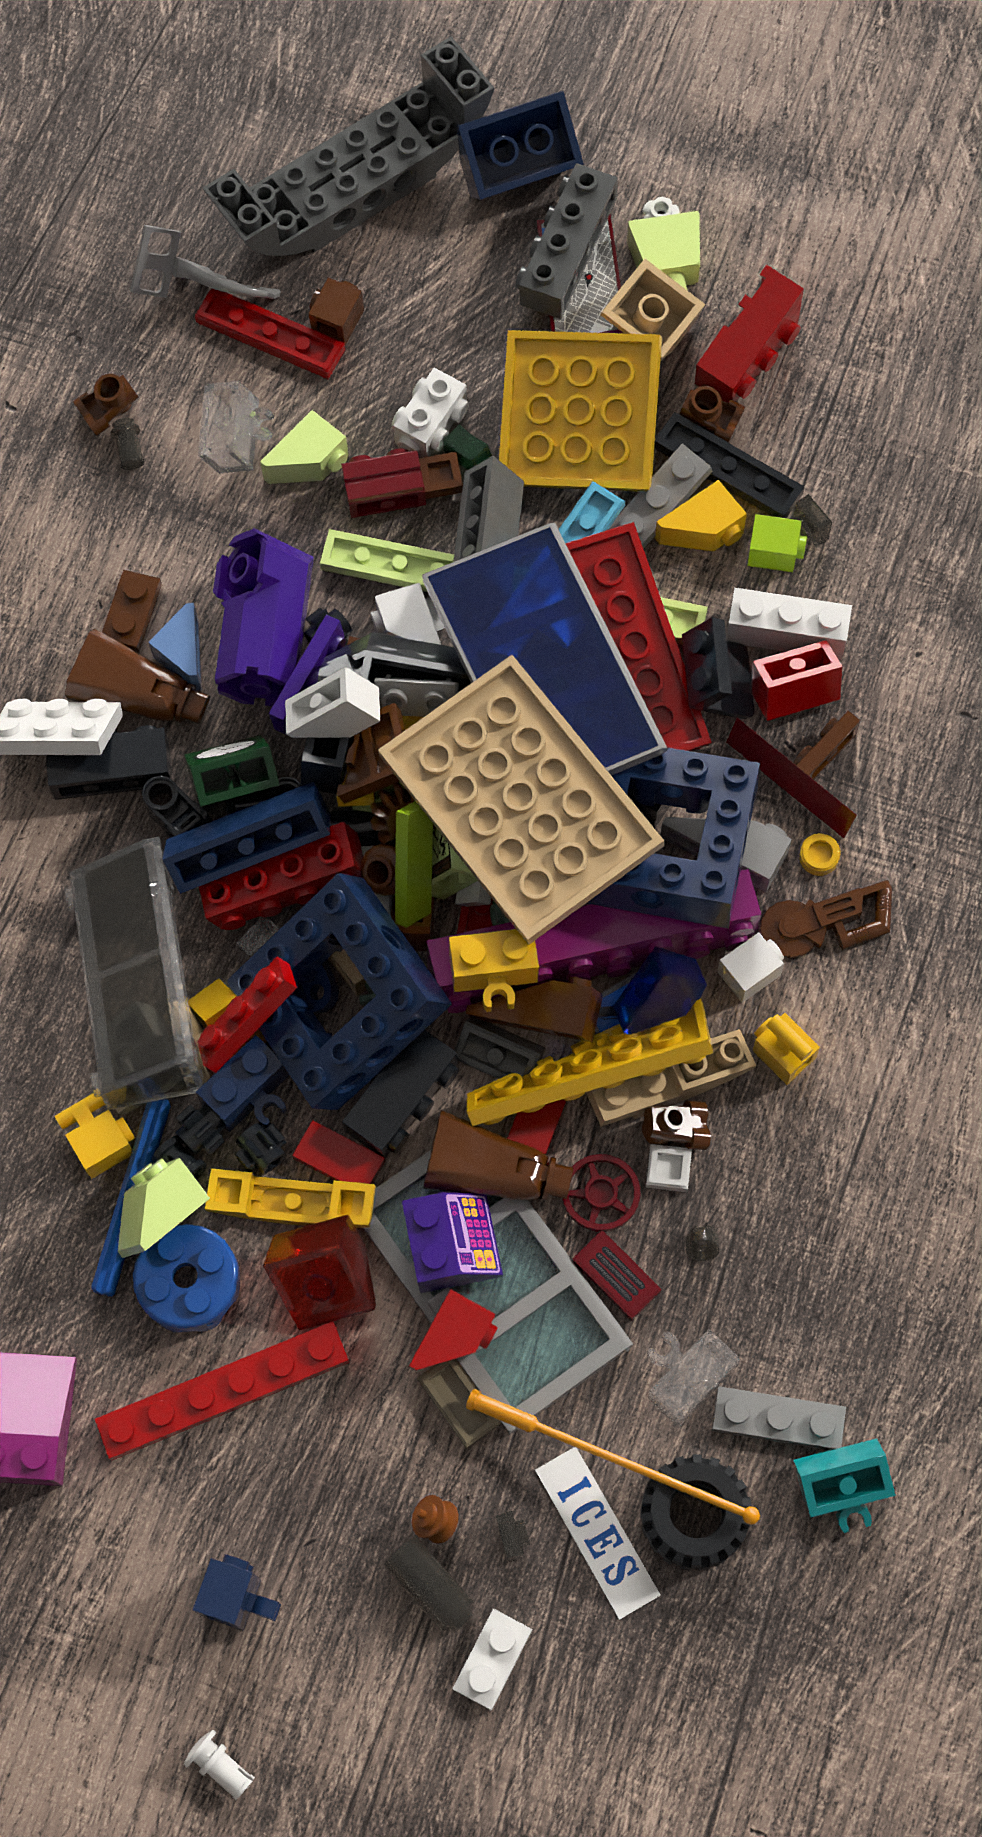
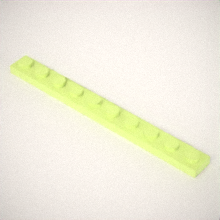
M329 529L320 561V568L324 571L401 587L420 583L422 591L428 592L423 583L422 575L452 563L454 554ZM514 568L512 595L530 570ZM450 587L446 588L449 597L461 599L450 590ZM567 588L565 593L568 594L570 598H572L571 593ZM661 597L676 643L683 645L682 634L706 620L708 607ZM507 602L504 603L503 605L498 606V607L504 608V606L507 604Z

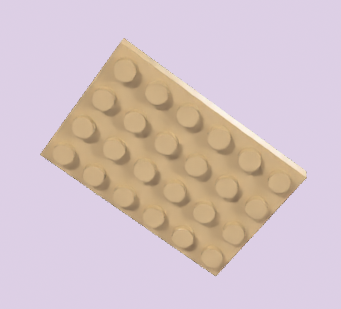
M510 655L378 749L382 760L528 945L664 847L663 838L513 655Z

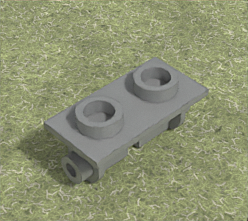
M387 674L386 678H375L374 680L375 685L379 687L380 708L395 702L401 710L402 716L425 717L459 692V682H452V678L418 681L416 678L392 677L391 674Z

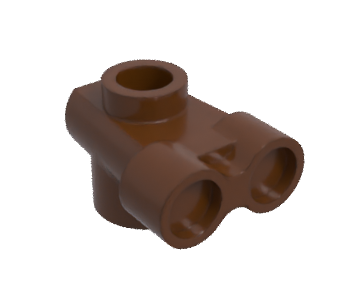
M110 373L101 376L96 381L93 393L88 394L86 391L76 398L73 403L95 435L98 436L111 427L109 422L116 416L126 413L139 396L124 375L119 377L116 374Z
M701 386L695 390H690L679 415L729 443L746 406L731 399L729 403L721 401V396L716 389L710 386Z
M685 1101L683 1106H648L644 1111V1121L642 1123L643 1136L650 1144L665 1145L670 1141L685 1143L684 1145L687 1149L707 1150L711 1141L710 1130L707 1128L708 1106L705 1102Z

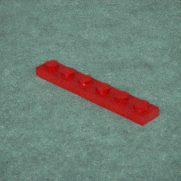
M332 1321L95 1418V1422L108 1458L113 1461L350 1362L335 1324Z

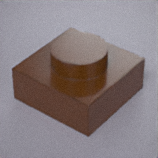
M456 452L419 458L426 499L462 493L463 483Z

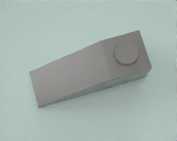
M665 817L662 822L660 836L664 840L698 857L706 819ZM751 821L741 870L749 869L753 886L764 892H767L786 859L792 839L787 837L786 832L774 824L767 823L764 825L758 821Z

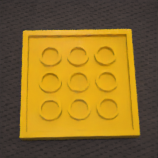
M508 330L499 461L524 481V487L587 489L591 482L594 481L607 490H650L653 472L662 337L659 334Z

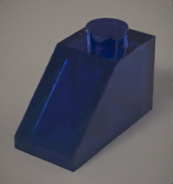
M655 946L613 1005L623 1033L632 1035L685 1016L693 1004L701 998L707 983L696 959Z

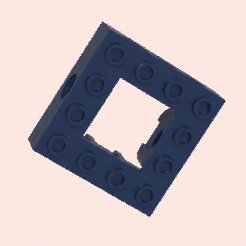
M598 736L594 755L598 760H602L640 743ZM668 748L662 755L611 775L627 795L629 788L633 789L635 800L643 805L654 807L656 803L685 808L686 812L701 814L707 811L697 861L653 854L586 904L729 929L757 794L760 763Z
M337 873L227 980L234 993L240 996L253 982L256 974L262 968L267 967L278 956L290 964L298 988L307 978H314L318 974L316 970L334 952H341L344 949L376 996L334 1036L332 1033H327L312 1012L314 1007L306 997L299 995H290L258 1028L312 1109L339 1110L452 1005L447 995L365 879Z

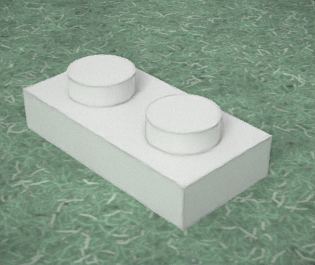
M493 1608L453 1690L492 1711L532 1629Z

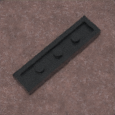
M676 412L672 414L655 438L654 448L669 457L683 443L711 466L712 473L707 477L708 480L712 482L719 480L729 492L773 517L787 518L804 493L805 486Z

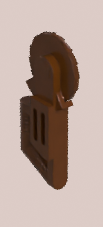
M885 880L814 903L811 899L808 900L806 905L792 900L777 902L769 907L762 916L760 933L766 941L769 939L774 941L783 956L790 959L804 956L812 951L815 945L820 949L826 931L833 929L841 949L857 945L858 943L890 933L892 887L889 880ZM876 896L875 921L846 931L844 924L860 919L863 900Z

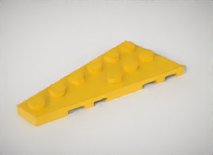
M696 988L685 993L688 1001L673 1008H669L667 1003L653 1008V1013L640 1023L634 1020H626L594 1035L593 1043L581 1041L570 1046L573 1053L557 1061H554L551 1056L537 1061L538 1066L527 1075L521 1076L518 1073H511L467 1093V1114L471 1125L475 1126L482 1123L492 1125L502 1121L508 1115L521 1111L525 1113L535 1112L551 1102L561 1099L565 1101L575 1100L583 1096L585 1092L601 1087L606 1089L615 1088L623 1084L627 1079L640 1075L654 1076L670 1066L680 1063L694 1064L703 1060L705 1056L713 1054L699 989Z

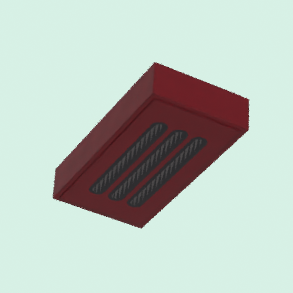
M603 1230L572 1259L575 1265L631 1321L662 1291Z

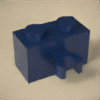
M255 1035L196 1091L201 1105L206 1104L225 1123V1129L229 1133L253 1110L258 1123L264 1128H268L271 1122L264 1116V1111L267 1107L275 1106L283 1114L287 1111L284 1101L279 1096L270 1093L289 1075L277 1055Z
M225 1554L222 1562L210 1559L193 1611L204 1618L244 1631L250 1613L276 1622L281 1604L269 1598L256 1595L261 1579L253 1573L254 1567L249 1565V1562Z

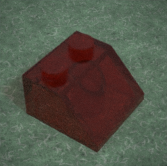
M348 1214L273 1235L263 1267L299 1331L375 1310L376 1301L366 1246Z

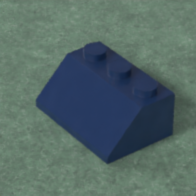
M562 90L457 125L460 163L470 197L479 200L572 169L576 163L584 165L565 94Z

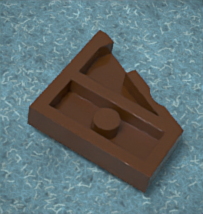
M395 702L380 708V722L354 735V742L349 748L345 760L346 765L349 767L344 785H338L337 795L344 804L400 782L382 760L378 749L405 731L401 710Z

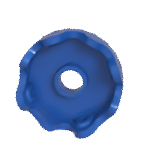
M178 1225L146 1251L139 1253L133 1271L134 1292L145 1313L165 1329L177 1333L209 1331L220 1324L224 1314L239 1296V1263L226 1241L214 1231L202 1226ZM184 1266H190L197 1270V1280L188 1288L178 1287L174 1282L176 1272Z

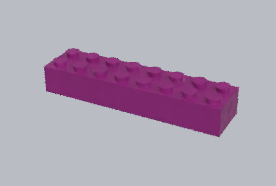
M749 869L741 870L729 929L593 904L584 905L535 940L539 964L537 983L512 985L511 987L515 992L552 980L567 983L569 976L591 981V977L607 974L608 977H619L629 973L631 968L651 965L652 968H659L671 962L670 959L686 956L688 960L699 959L707 956L710 950L723 947L727 951H733L755 935L762 915ZM511 922L427 941V967L452 1003L447 1009L449 1013L464 1012L468 1005L483 1001L485 990L454 992L449 956V937L516 929ZM497 994V995H494L492 998H495V997H498V996H502V995Z

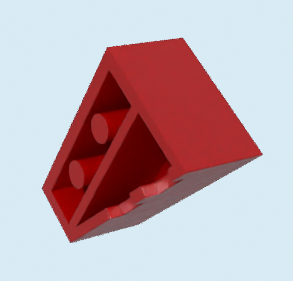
M767 264L760 273L762 280L759 289L752 298L745 294L738 304L743 308V311L729 327L726 325L722 327L696 365L694 384L699 387L710 386L716 389L721 396V401L729 403L730 399L735 402L740 397L745 399L751 393L756 384V377L762 370L768 372L778 358L780 348L784 344L789 346L795 340L801 328L798 325L804 288Z

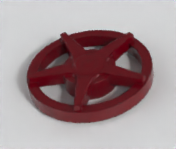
M594 1154L577 1161L572 1166V1178L581 1168L588 1165L591 1179L587 1182L585 1189L569 1190L567 1199H563L564 1207L569 1216L581 1227L596 1232H601L602 1230L608 1232L625 1225L635 1214L640 1201V1184L633 1169L623 1160L607 1154ZM594 1163H610L619 1167L625 1173L614 1179L605 1175H599ZM628 1178L631 1180L634 1190V1199L630 1209L617 1199L618 1187ZM569 1198L586 1200L587 1204L592 1208L589 1221L577 1214ZM609 1208L624 1214L623 1217L611 1223H595L600 1211Z

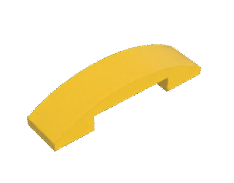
M211 1169L207 1191L210 1199L205 1203V1210L233 1217L281 1224L331 1228H367L371 1225L376 1186L375 1184L333 1180V1184L256 1177L252 1172Z

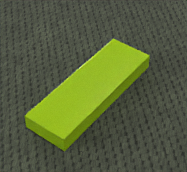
M416 801L396 812L395 923L404 927H409L431 913L433 823Z

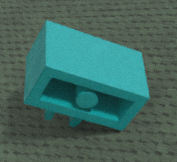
M877 1438L793 1460L803 1501L810 1517L837 1511L836 1518L844 1533L849 1532L847 1518L850 1514H861L865 1526L869 1527L872 1523V1517L865 1504L896 1496L886 1454Z

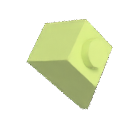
M311 410L260 461L263 479L269 484L323 481L331 472L339 471L342 468L341 463H346L349 455L346 436Z

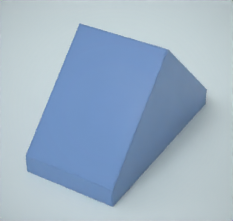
M186 603L148 643L153 658L165 668L180 675L188 683L194 684L197 691H201L199 620L194 603Z

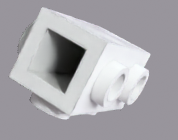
M436 368L432 369L426 379L421 378L413 390L412 399L407 407L402 406L399 408L393 418L392 427L397 447L407 449L409 452L417 450L418 457L420 458L431 456L435 450L439 452L447 442L451 426L455 421L459 423L468 411L469 402L467 401L466 384Z

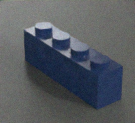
M315 781L167 839L162 860L181 894L330 835L331 814Z

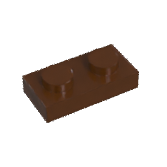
M123 569L102 633L139 653L162 587L161 579Z
M847 711L840 720H837L835 717L832 718L819 735L822 739L813 748L807 745L798 754L794 764L815 780L856 736L860 719L850 711Z

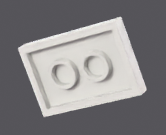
M16 699L7 702L0 713V755H101L123 717L121 703L106 702L103 699H92L87 702H68L65 699H54L49 702H31L28 699Z

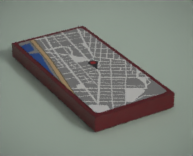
M611 214L562 319L549 315L551 331L600 333L618 329L600 315L621 288ZM545 219L537 220V233L540 237H542L545 231Z

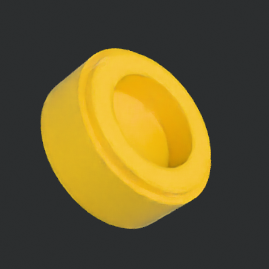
M818 833L809 836L802 843L799 853L802 867L808 873L816 876H824L831 873L839 863L841 855L839 844L827 834Z

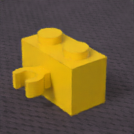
M516 929L449 937V956L454 992L485 989L483 993V1007L486 1012L492 1011L491 998L494 995H503L507 999L508 1009H513L515 993L511 986L537 983L539 964L536 942L533 941L528 945Z

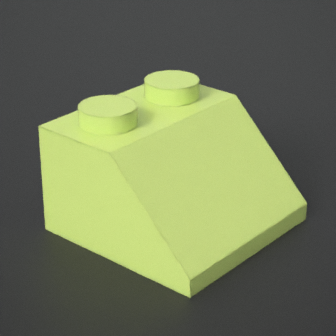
M162 1158L153 1165L151 1163L131 1177L134 1185L124 1192L118 1253L122 1258L146 1251L210 1199L180 1158L168 1163Z

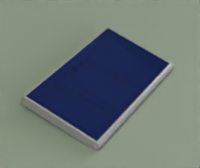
M555 523L546 524L422 575L423 583L471 683L510 655H513L610 775L662 755L668 750Z

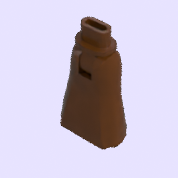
M96 629L88 633L69 674L65 689V696L68 700L87 702L92 699H103L106 702H120L122 711L160 721H171L175 717V720L179 723L187 719L199 724L210 701V695L197 691L194 684L188 683L177 673L143 657L121 642Z
M441 1110L423 1189L485 1194L514 1200H533L538 1198L547 1200L548 1195L567 1199L573 1167L556 1164V1158L551 1157L548 1161L547 1155L533 1147L507 1139L478 1125L472 1126L470 1121Z

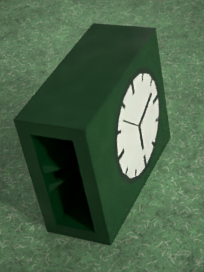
M261 735L184 755L193 791L200 806L279 786L270 746Z

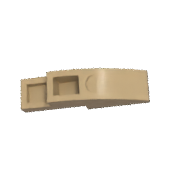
M738 1029L711 1038L713 1054L705 1056L703 1060L697 1063H680L667 1067L663 1072L654 1076L640 1075L625 1080L623 1084L615 1088L606 1089L601 1087L586 1092L600 1126L602 1127L632 1116L634 1119L643 1117L644 1111L648 1106H672L754 1069L756 1064L741 1030Z

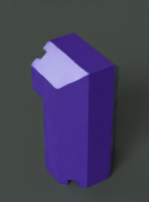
M253 528L234 536L228 545L233 547L234 550L229 557L222 555L216 566L213 593L217 598L223 600L221 604L224 606L215 683L218 684L217 690L219 694L242 704L254 705L255 698H266L265 706H273L301 659L314 557Z

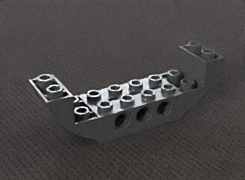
M451 36L421 54L423 82L250 188L237 171L232 169L203 187V191L243 242L252 250L271 256L298 254L311 249L316 252L436 178V173L459 150L457 125L483 117L495 88Z

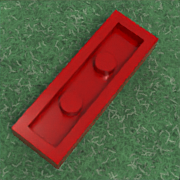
M277 956L267 967L262 968L256 974L253 982L240 996L231 1000L226 1011L215 1023L208 1025L203 1030L197 1041L203 1066L216 1073L295 991L297 985L289 963Z

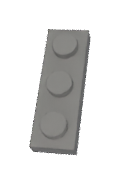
M682 443L654 474L650 490L639 491L618 515L609 529L634 522L644 549L655 537L656 522L688 500L712 473L711 466Z
M718 1386L712 1431L833 1450L842 1446L846 1407Z

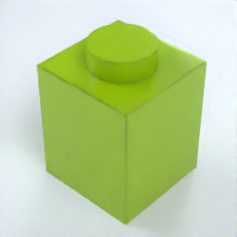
M755 514L747 566L793 573L796 559H804L807 536L800 535L802 521Z

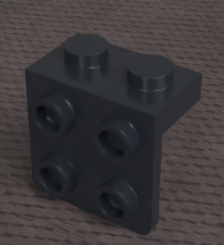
M714 617L683 633L682 641L689 708L735 718L738 717L740 719L752 717L754 715V702L749 655L746 646L727 641L725 621Z

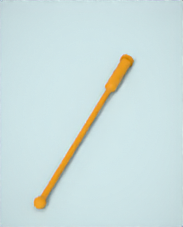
M473 1389L466 1403V1409L479 1411L529 1433L536 1430L742 1516L747 1524H756L760 1519V1513L755 1507H741L539 1423L536 1416L483 1395L477 1389Z

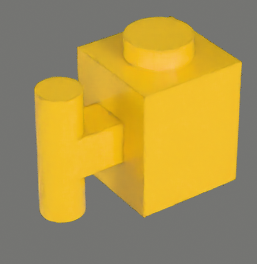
M786 1013L782 1016L777 1014L773 1018H768L754 1033L757 1039H755L753 1052L786 1085L817 1058L820 1049Z
M98 1090L55 1115L62 1130L75 1122L79 1124L78 1128L65 1136L91 1179L130 1157L132 1148L128 1142L135 1139L124 1118L121 1117L115 1121L109 1109L94 1118L92 1112L106 1105Z

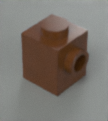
M327 278L322 289H317L314 292L310 302L309 320L311 329L344 342L346 346L364 312L362 290H359L350 282H339Z

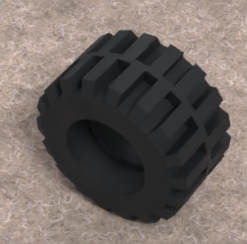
M692 1454L691 1458L681 1456L675 1458L672 1463L664 1464L658 1469L659 1473L695 1488L706 1490L712 1495L744 1508L752 1507L751 1499L747 1497L745 1491L747 1487L742 1479L739 1481L734 1475L736 1471L729 1465L727 1468L719 1463L720 1460L711 1456V1459L702 1458L701 1454ZM651 1479L642 1499L640 1519H642L644 1536L648 1538L650 1547L655 1553L658 1552L664 1557L663 1560L670 1565L674 1563L679 1565L680 1569L690 1570V1568H698L699 1571L707 1570L714 1565L718 1566L724 1563L731 1555L733 1556L744 1541L750 1524H747L742 1516L721 1508L720 1524L711 1535L704 1538L685 1536L675 1528L670 1518L671 1502L680 1491Z

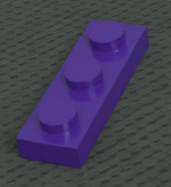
M329 615L324 617L269 712L274 730L287 735L285 700L318 682L319 669L324 658L345 647L346 638L340 620Z

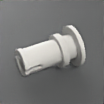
M211 1730L192 1747L184 1766L188 1767L194 1761L201 1767L198 1771L201 1775L204 1776L207 1773L229 1792L233 1799L237 1800L255 1777L247 1773L224 1752L227 1748L223 1744L218 1747L211 1740L216 1734L214 1730Z

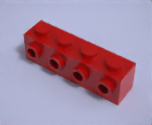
M345 822L330 826V835L199 886L205 918L221 930L238 929L244 926L247 920L259 916H275L282 912V908L295 903L306 904L337 873L362 878L360 867L363 852L358 833Z

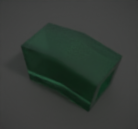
M460 425L443 440L444 453L456 452L458 464L468 470L492 457L488 444L474 437Z

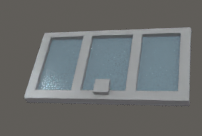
M430 1150L375 1189L371 1225L363 1229L430 1324L450 1289L496 1314L491 1323L498 1328L487 1349L479 1346L474 1354L456 1360L476 1388L481 1391V1394L537 1416L624 1352H628L634 1344L528 1200H514L487 1195L503 1277L420 1294L402 1200L447 1192L423 1189L431 1155ZM501 1421L509 1435L519 1429Z

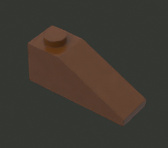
M569 976L567 983L552 980L515 991V1005L513 1009H508L507 999L502 995L491 998V1012L485 1011L483 1001L468 1005L465 1014L488 1023L593 1043L603 994L591 987L592 981Z

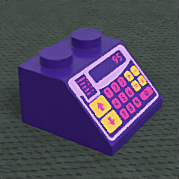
M441 1192L402 1200L420 1294L503 1277L487 1195Z

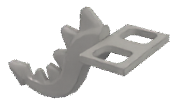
M144 225L130 288L131 292L167 298L173 274L174 277L191 279L207 287L231 294L269 299L280 297L281 291L278 289L255 288L250 285H243L237 281L226 279L224 275L214 273L208 267L176 257L181 232ZM153 232L171 235V243L167 254L162 255L148 252V243ZM154 269L163 271L162 284L158 291L140 288L143 270Z

